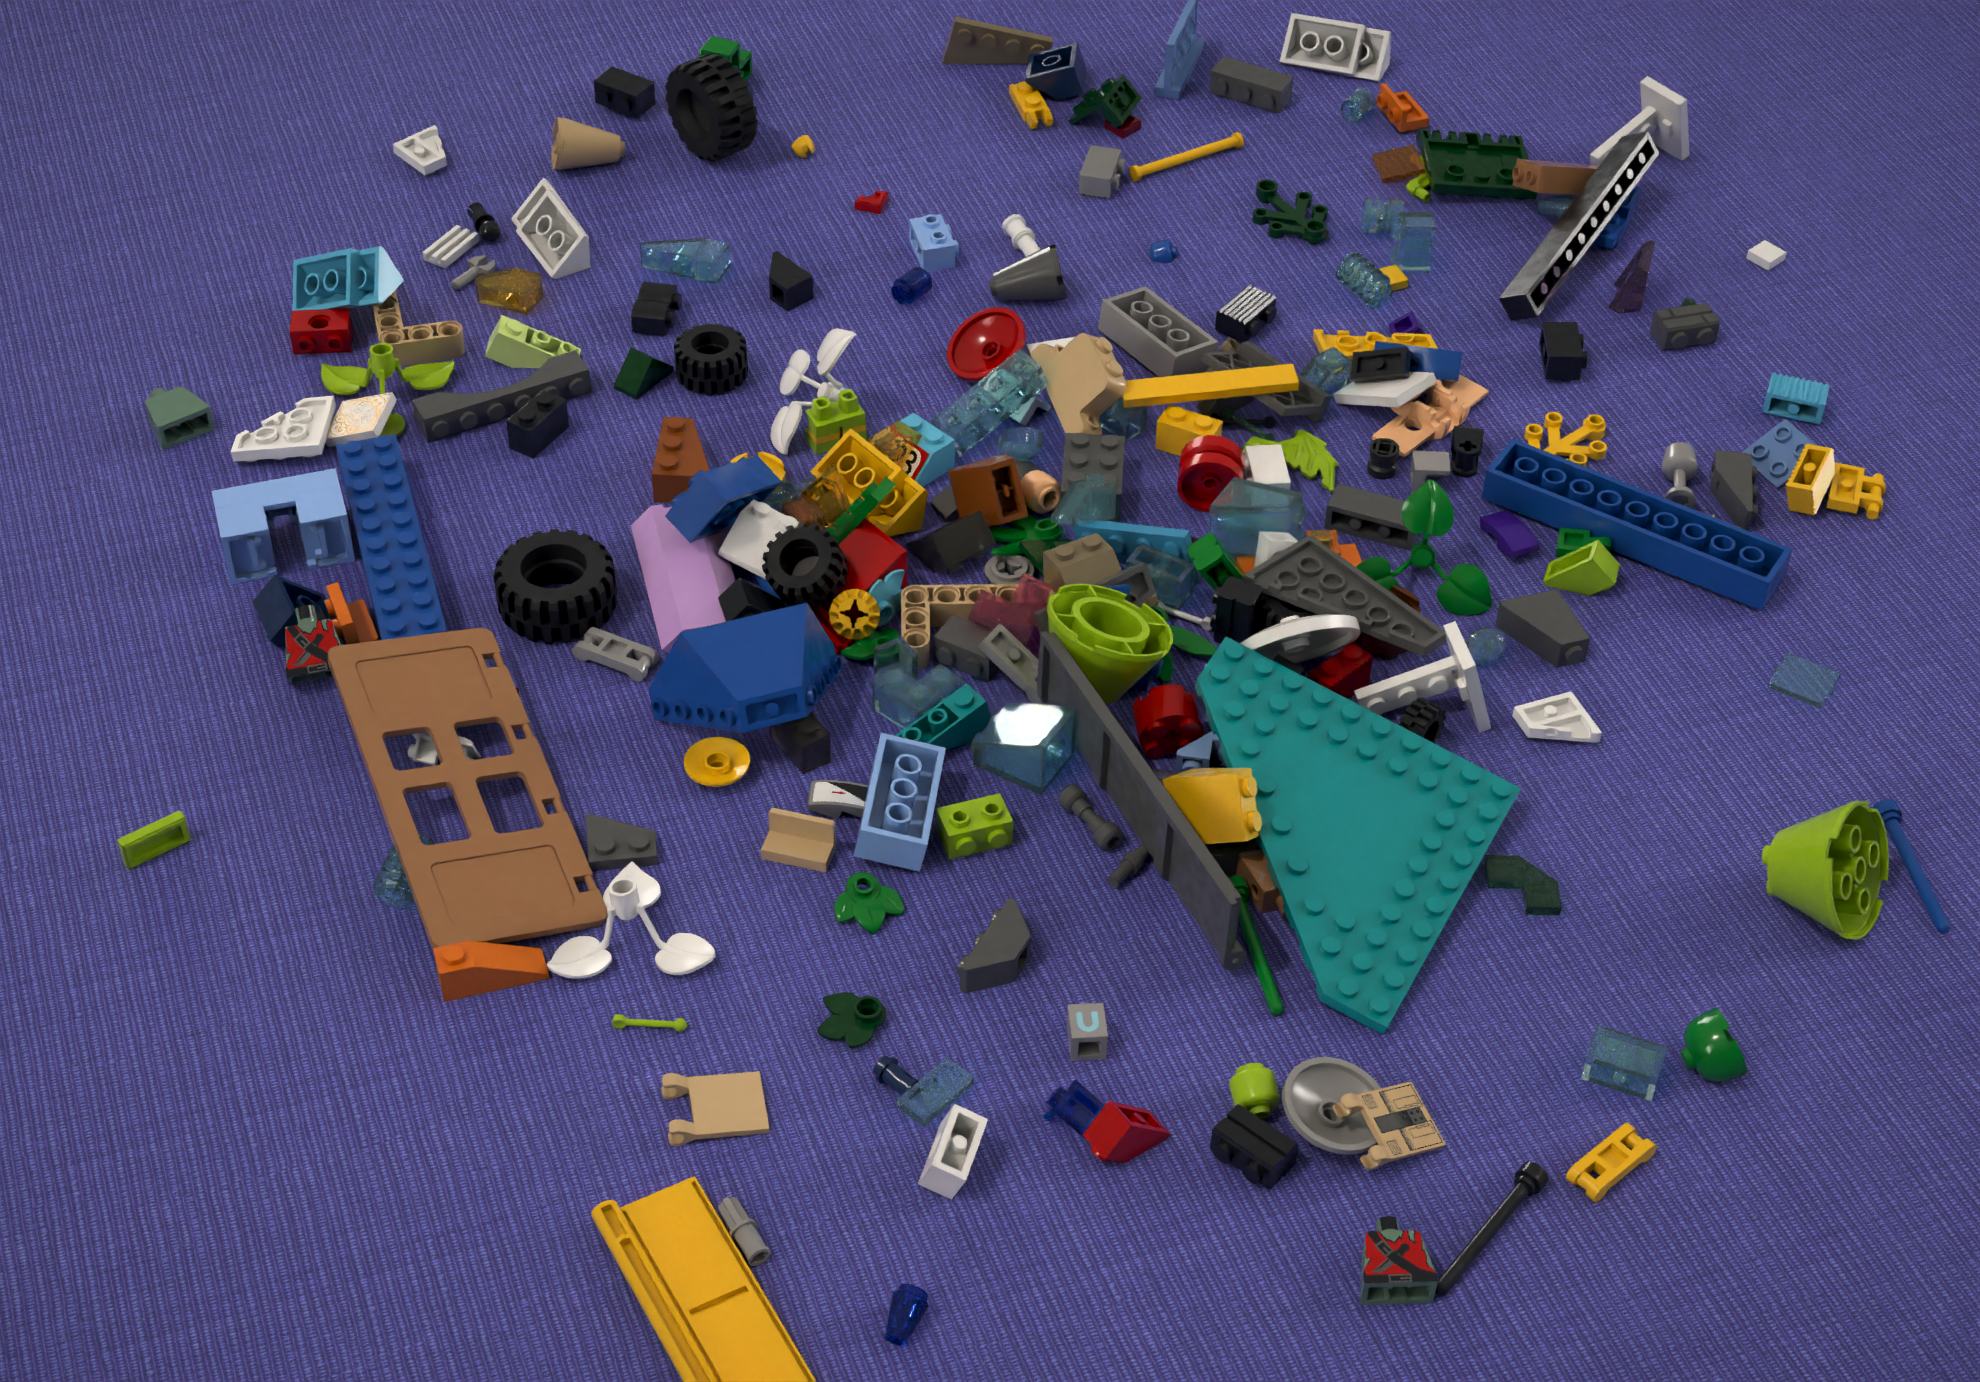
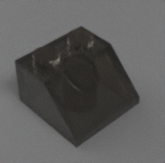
M980 510L955 519L905 545L933 573L945 569L946 573L949 574L964 566L963 560L970 557L972 562L987 555L986 549L996 544Z

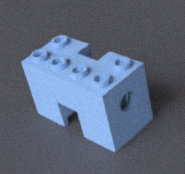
M336 468L211 491L231 585L270 578L274 574L278 575L269 529L276 528L273 517L289 514L291 525L298 524L309 570L355 561L347 512Z

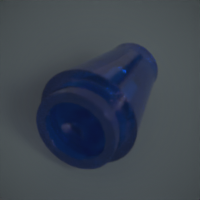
M901 1284L898 1290L892 1293L886 1333L884 1335L888 1342L897 1346H906L908 1339H910L929 1308L927 1303L928 1294L924 1290L911 1284Z

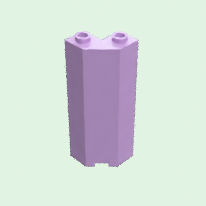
M663 504L650 506L631 524V529L661 649L669 654L680 632L726 622L718 597L735 582L730 561L718 555L719 549L724 542L722 532L689 543L665 517L672 507L664 508Z

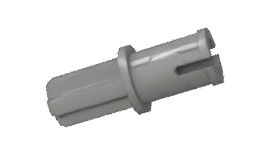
M736 1197L724 1198L718 1206V1211L730 1230L729 1235L732 1240L738 1243L750 1266H758L764 1263L770 1257L771 1252L757 1231V1222L748 1217Z

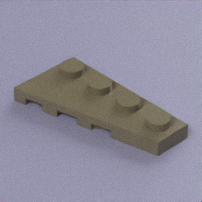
M955 16L943 54L942 64H1028L1030 54L1051 49L1053 37Z

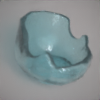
M1030 427L1007 429L1003 440L1001 435L998 436V452L1000 455L1007 454L1014 457L1015 461H1031L1042 450L1043 433L1040 429Z

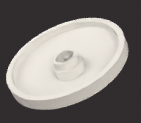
M1325 614L1299 618L1298 615L1281 619L1279 624L1252 635L1240 644L1271 660L1279 654L1297 664L1343 648L1355 641L1361 632L1357 618L1354 616Z

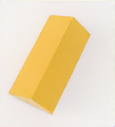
M850 428L810 471L849 506L859 496L864 500L861 494L872 482L879 485L887 476L895 486L865 519L888 536L922 529L928 491L853 429Z

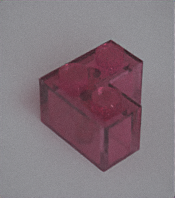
M1023 573L1011 602L981 589L968 620L991 630L998 624H1002L1026 647L1036 624L1033 612L1043 608L1052 585Z

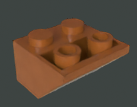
M1001 454L948 470L963 529L1001 525L1028 517L1014 457Z

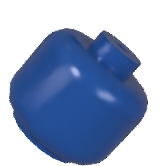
M1170 240L1153 242L1149 249L1150 259L1154 262L1171 263L1173 258L1178 257L1177 247H1173Z

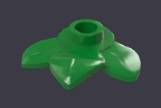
M884 628L879 632L874 630L869 636L854 640V644L843 649L841 655L854 660L873 658V661L878 664L892 663L898 659V653L900 652V643L898 642L900 634L891 628Z
M858 872L849 877L846 883V891L836 899L834 906L835 916L839 923L855 918L859 925L872 935H875L880 929L885 914L899 916L904 911L903 902L899 894L890 887L880 885L877 878L867 872ZM863 884L868 886L869 889L861 890L857 885Z

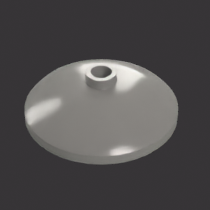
M1316 1057L1305 1060L1290 1072L1283 1086L1282 1102L1290 1123L1302 1137L1323 1150L1344 1155L1359 1154L1368 1151L1372 1146L1378 1144L1360 1111L1339 1119L1332 1108L1334 1104L1341 1102L1340 1098L1345 1094H1361L1381 1089L1367 1072L1348 1061L1332 1057Z

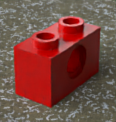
M350 308L292 311L289 332L293 354L351 352L353 325Z

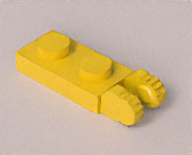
M1026 81L1009 85V95L1030 129L1037 128L1038 119H1042L1046 127L1053 125L1052 113L1037 88L1027 84Z

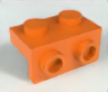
M1386 83L1380 84L1379 94L1376 98L1378 108L1385 113L1389 121L1400 132L1428 127V115L1407 91L1393 93Z
M339 583L327 585L329 599L324 600L329 617L336 616L332 623L338 638L344 637L346 645L378 641L379 638L365 601L360 599L346 604Z

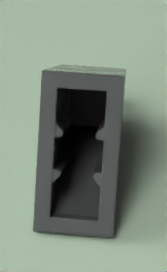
M1557 589L1500 601L1496 620L1498 629L1555 667L1576 664L1586 660L1590 637Z

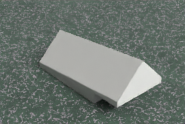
M1291 13L1280 63L1380 82L1390 64L1391 32L1366 28L1363 24Z
M543 178L511 220L517 226L515 230L551 278L558 279L591 268L589 237L549 181Z

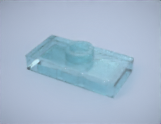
M946 1057L897 1099V1108L925 1127L974 1084V1076Z

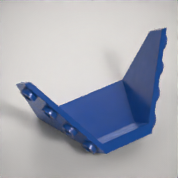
M808 603L680 632L648 689L654 720L744 733L808 717L841 673L842 663L840 656L835 653L833 642Z

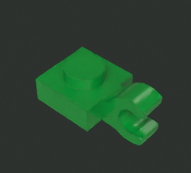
M1560 527L1556 557H1562L1596 540H1599L1610 553L1611 538L1590 537V530Z

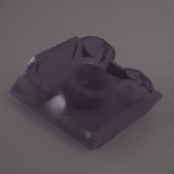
M1653 240L1643 243L1614 283L1617 290L1614 300L1608 307L1617 314L1641 310L1655 246Z

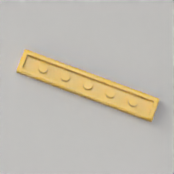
M1283 364L1125 380L1126 390L1121 398L1124 408L1297 391L1299 389V381L1294 365Z

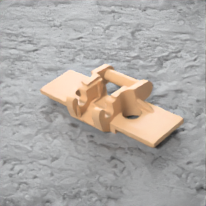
M1460 374L1458 381L1445 380L1442 383V381L1436 379V383L1399 408L1390 407L1398 416L1374 433L1372 440L1388 438L1395 441L1399 445V455L1404 458L1424 442L1442 439L1453 430L1454 425L1459 426L1466 421L1470 408L1488 395L1489 391ZM1423 393H1426V403L1429 405H1426L1420 402L1419 400L1415 402L1412 401L1417 399ZM1407 427H1415L1420 430L1412 431L1407 429Z

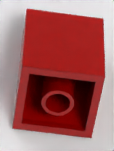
M867 519L862 521L839 544L848 561L845 563L848 567V574L843 575L847 581L845 586L838 587L840 593L850 589H860L869 593L871 587L878 579L884 581L890 572L898 569L905 571L900 589L907 587V550ZM832 595L829 598L831 602L827 605H824L823 602L819 604H821L829 613L833 599H835L836 597ZM854 601L850 611L841 612V614L851 618L852 628L855 627L857 618L865 616L863 612L858 610L857 601Z

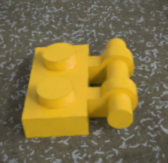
M1835 462L1836 472L1830 483L1826 508L1857 514L1858 507H1862L1865 509L1866 516L1869 519L1878 518L1879 513L1883 509L1884 501L1881 497L1885 494L1886 490L1884 476L1880 473H1876L1872 477L1864 476L1865 468Z

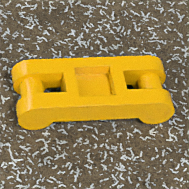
M1627 1122L1577 1161L1569 1169L1565 1179L1574 1186L1580 1185L1586 1190L1585 1195L1596 1203L1604 1197L1612 1186L1640 1163L1647 1162L1656 1152L1657 1145L1648 1138L1643 1140L1636 1134L1637 1130ZM1594 1170L1600 1176L1595 1179L1588 1173Z

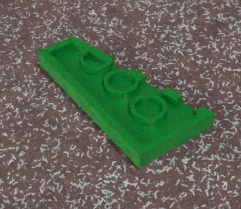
M887 476L879 485L872 482L861 494L864 500L859 496L847 511L835 521L834 525L837 529L832 525L827 530L838 545L893 489L895 484Z

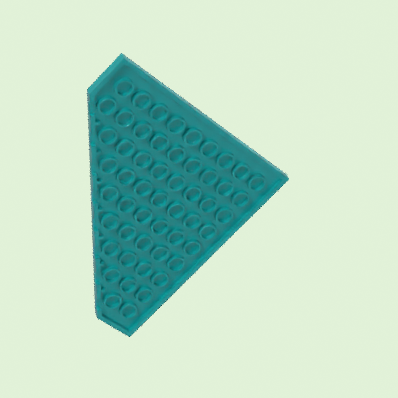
M1225 637L1197 678L1195 684L1198 697L1203 699L1206 707V717L1213 734H1217L1221 744L1220 752L1226 767L1252 769V776L1257 783L1256 806L1262 819V826L1260 831H1258L1259 836L1255 839L1259 849H1263L1268 862L1266 867L1275 889H1279L1284 902L1282 907L1291 929H1295L1300 942V952L1308 971H1311L1317 984L1316 992L1320 1001L1384 1035L1521 788L1258 652Z

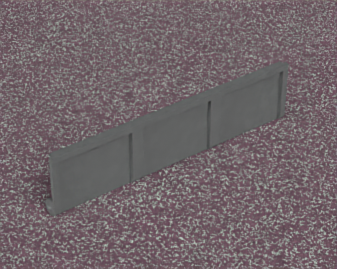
M1040 632L1037 696L1042 703L1049 706L1091 767L1092 776L1100 788L1108 792L1154 859L1153 864L1161 877L1169 881L1218 952L1219 961L1226 970L1240 967L1247 958L1246 952L1236 939L1241 903L1240 894L1056 633Z

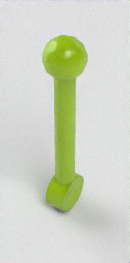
M616 1014L613 1016L612 1026L617 1029H623L626 1026L674 1028L676 1031L682 1032L687 1028V1022L683 1018H677L674 1021L628 1019L624 1015Z

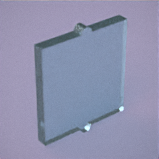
M1788 653L1781 665L1775 667V674L1770 680L1768 688L1821 709L1827 697L1833 695L1834 686L1841 673Z

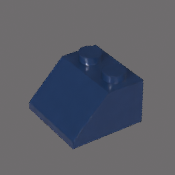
M1078 42L1030 54L1025 75L1026 83L1057 99H1072L1082 94L1087 68Z
M275 574L253 600L258 618L265 628L268 640L277 647H286L285 627L298 624L295 609L298 607L314 605L317 621L336 619L335 617H329L324 600H326L324 594Z

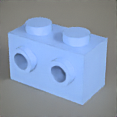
M941 214L909 219V242L923 273L955 268V257L959 256L958 242L952 239L950 225L945 224Z

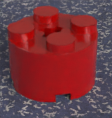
M1170 684L1154 687L1148 690L1149 696L1142 700L1139 696L1133 704L1132 713L1139 744L1148 758L1157 759L1164 754L1177 753V750L1201 738L1204 734L1196 696L1192 691L1191 694L1186 692L1183 686Z

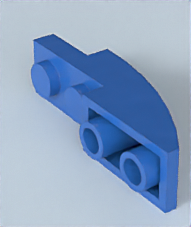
M1633 188L1592 243L1593 245L1608 249L1617 248L1632 218L1642 188Z

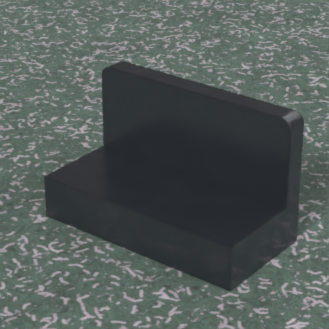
M1407 347L1353 352L1351 380L1356 384L1409 378L1410 367L1419 366V359Z

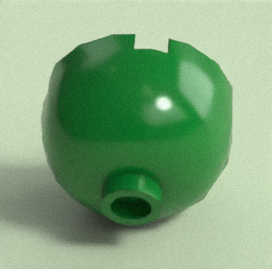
M1718 1008L1700 1014L1687 1025L1683 1035L1686 1048L1680 1050V1054L1688 1070L1695 1068L1702 1078L1713 1082H1725L1747 1074V1067L1736 1039L1733 1040L1728 1031L1730 1027Z

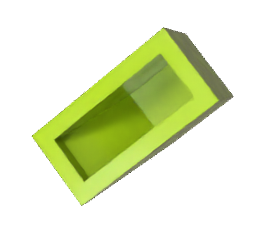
M1596 540L1549 562L1543 583L1548 587L1590 596L1599 591H1607L1615 585L1620 564L1603 544Z

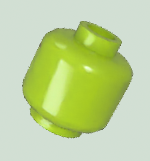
M1249 1063L1238 1067L1235 1070L1236 1074L1229 1080L1234 1107L1240 1104L1260 1119L1268 1118L1271 1116V1111L1280 1103L1275 1073L1269 1068H1265L1261 1063Z

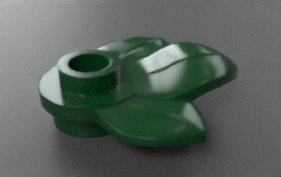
M846 992L823 997V1003L832 1015L818 1027L817 1033L831 1041L845 1039L849 1048L860 1047L868 1043L873 1038L874 1029L880 1027L885 1022L886 1009L879 999L872 996L859 998L853 993Z

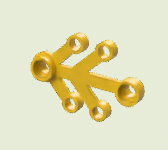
M1548 412L1545 415L1544 427L1547 429L1549 447L1544 449V451L1556 456H1570L1567 460L1584 467L1587 465V457L1600 460L1606 456L1607 445L1602 441H1598L1604 437L1606 423L1602 416L1597 414L1589 415L1583 421L1582 427L1560 439L1562 415L1557 412ZM1535 423L1526 426L1524 438L1527 440L1528 445L1540 449L1539 441L1542 439V426ZM1585 438L1592 440L1589 446H1574Z

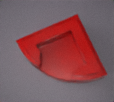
M875 191V195L866 197L863 194L855 200V209L880 214L889 200V192Z

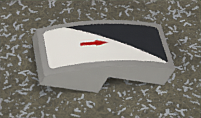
M838 780L812 781L806 809L836 819L839 818L842 811L862 817L868 785Z

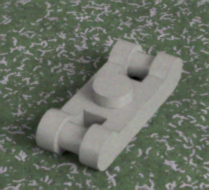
M591 627L584 634V640L578 641L572 648V653L578 660L584 662L589 659L627 673L632 680L637 682L642 681L648 674V668H653L660 659L659 654L648 646L595 627Z

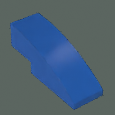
M1375 341L1374 350L1407 347L1419 359V366L1410 367L1409 372L1434 373L1437 379L1458 381L1463 352Z

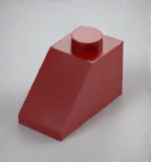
M1108 1101L1082 1135L1092 1145L1090 1147L1091 1152L1104 1162L1110 1160L1126 1163L1166 1140L1170 1133L1148 1109Z

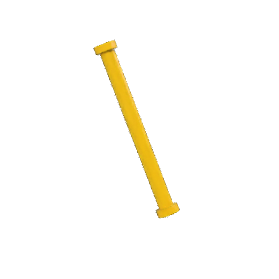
M1236 132L1229 138L1142 166H1130L1129 174L1131 179L1136 182L1141 180L1143 176L1232 147L1236 149L1241 148L1244 145V139L1240 132Z

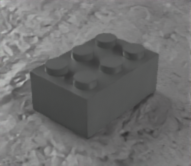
M1066 433L1060 496V518L1120 522L1125 436Z

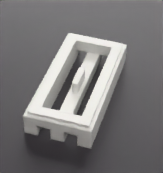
M456 225L422 252L423 260L446 269L479 242V234L476 232L470 234V230L466 228L461 231V226Z

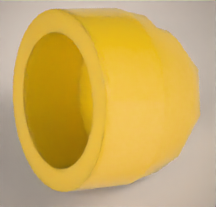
M803 135L793 142L791 148L799 157L808 158L807 153L813 154L815 145L808 135Z

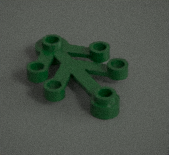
M1264 179L1257 182L1256 196L1258 200L1262 203H1271L1281 211H1270L1265 208L1253 210L1252 221L1255 224L1264 225L1268 223V220L1273 221L1269 224L1268 229L1270 237L1282 238L1284 234L1298 235L1312 244H1318L1328 238V229L1324 223L1328 216V208L1326 206L1315 205L1312 208V220L1305 218L1306 210L1311 206L1312 195L1310 193H1297L1295 200L1296 208L1294 209L1277 195L1278 184L1275 181ZM1282 222L1293 223V224H1296L1297 226H1295V225H1286V224H1284V223H1282Z

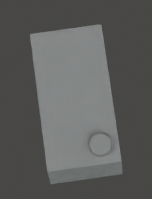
M1146 286L1102 300L1098 329L1158 377L1204 373L1209 368L1208 365L1200 360L1203 353L1217 352L1218 341Z

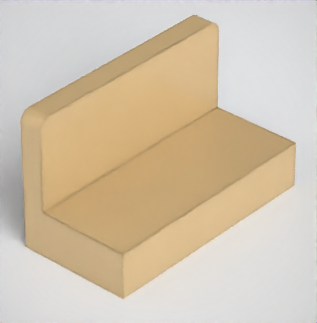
M771 808L768 814L769 832L761 848V859L826 873L836 850L835 821Z

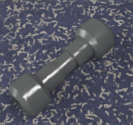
M1069 785L1060 792L1058 803L1067 813H1075L1081 820L1087 823V827L1094 833V842L1103 851L1112 850L1120 844L1123 836L1122 831L1115 823L1106 822L1093 811V808L1087 802V794L1078 785Z

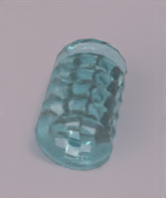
M1358 251L1351 252L1343 258L1336 270V277L1339 282L1345 285L1346 288L1352 291L1370 308L1383 306L1392 295L1390 278Z
M418 833L423 844H435L430 838ZM393 843L388 856L383 862L382 868L379 870L378 877L374 881L373 890L379 900L387 906L406 909L413 904L414 898Z

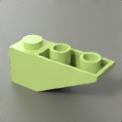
M502 315L489 338L485 357L511 368H540L551 357L575 350L580 356L581 349L569 342L552 337L543 331L524 325L518 320Z

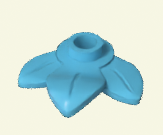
M903 569L890 572L884 581L878 579L869 591V594L877 601L880 609L878 626L887 624L894 614L901 611V593L903 589L900 588L905 574Z

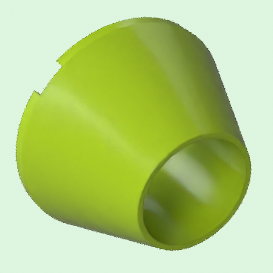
M1092 584L1061 586L1056 594L1050 595L1047 603L1049 633H1056L1104 703H1114L1169 652L1173 643L1172 630L1155 610L1145 603L1140 608L1125 600L1127 594Z

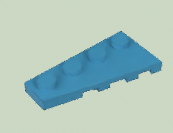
M1077 518L1073 524L1076 540L1098 533L1114 549L1118 562L1121 564L1133 566L1140 562L1146 563L1149 573L1193 587L1199 581L1198 571L1187 551L1189 545L1192 544L1189 530Z

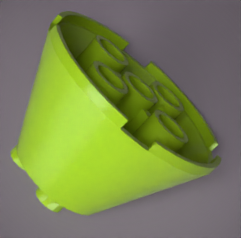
M1860 800L1852 801L1779 830L1773 838L1771 845H1765L1762 851V862L1767 866L1768 880L1766 889L1768 895L1780 898L1841 937L1852 940L1863 938L1874 926L1884 902L1883 900H1878L1881 881H1888L1889 871L1888 839L1883 819L1878 809L1870 808L1868 801Z

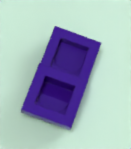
M1507 510L1480 517V528L1497 538V549L1514 558L1540 550L1539 543L1530 530Z

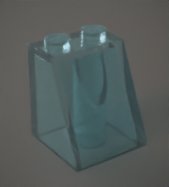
M1234 477L1210 505L1209 533H1214L1235 560L1237 558L1255 559L1259 531L1289 533L1296 540L1300 541L1304 538V533L1301 532V523L1306 511L1305 506H1302L1303 493Z
M1007 703L999 713L993 714L988 726L982 733L978 732L973 738L971 744L973 765L1042 795L1074 756L1076 708L1059 705Z

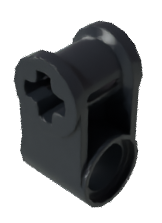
M1454 425L1451 441V471L1455 475L1472 477L1477 473L1478 457L1481 454L1484 429Z

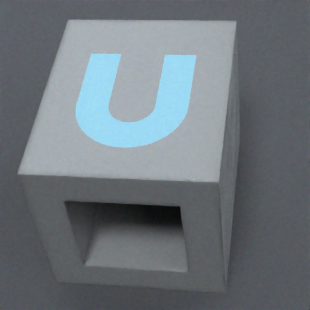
M1080 1003L1067 1005L1066 1029L1070 1060L1107 1059L1108 1032L1104 1004Z

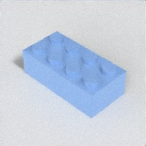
M885 733L880 734L853 856L920 872L928 845L946 748Z

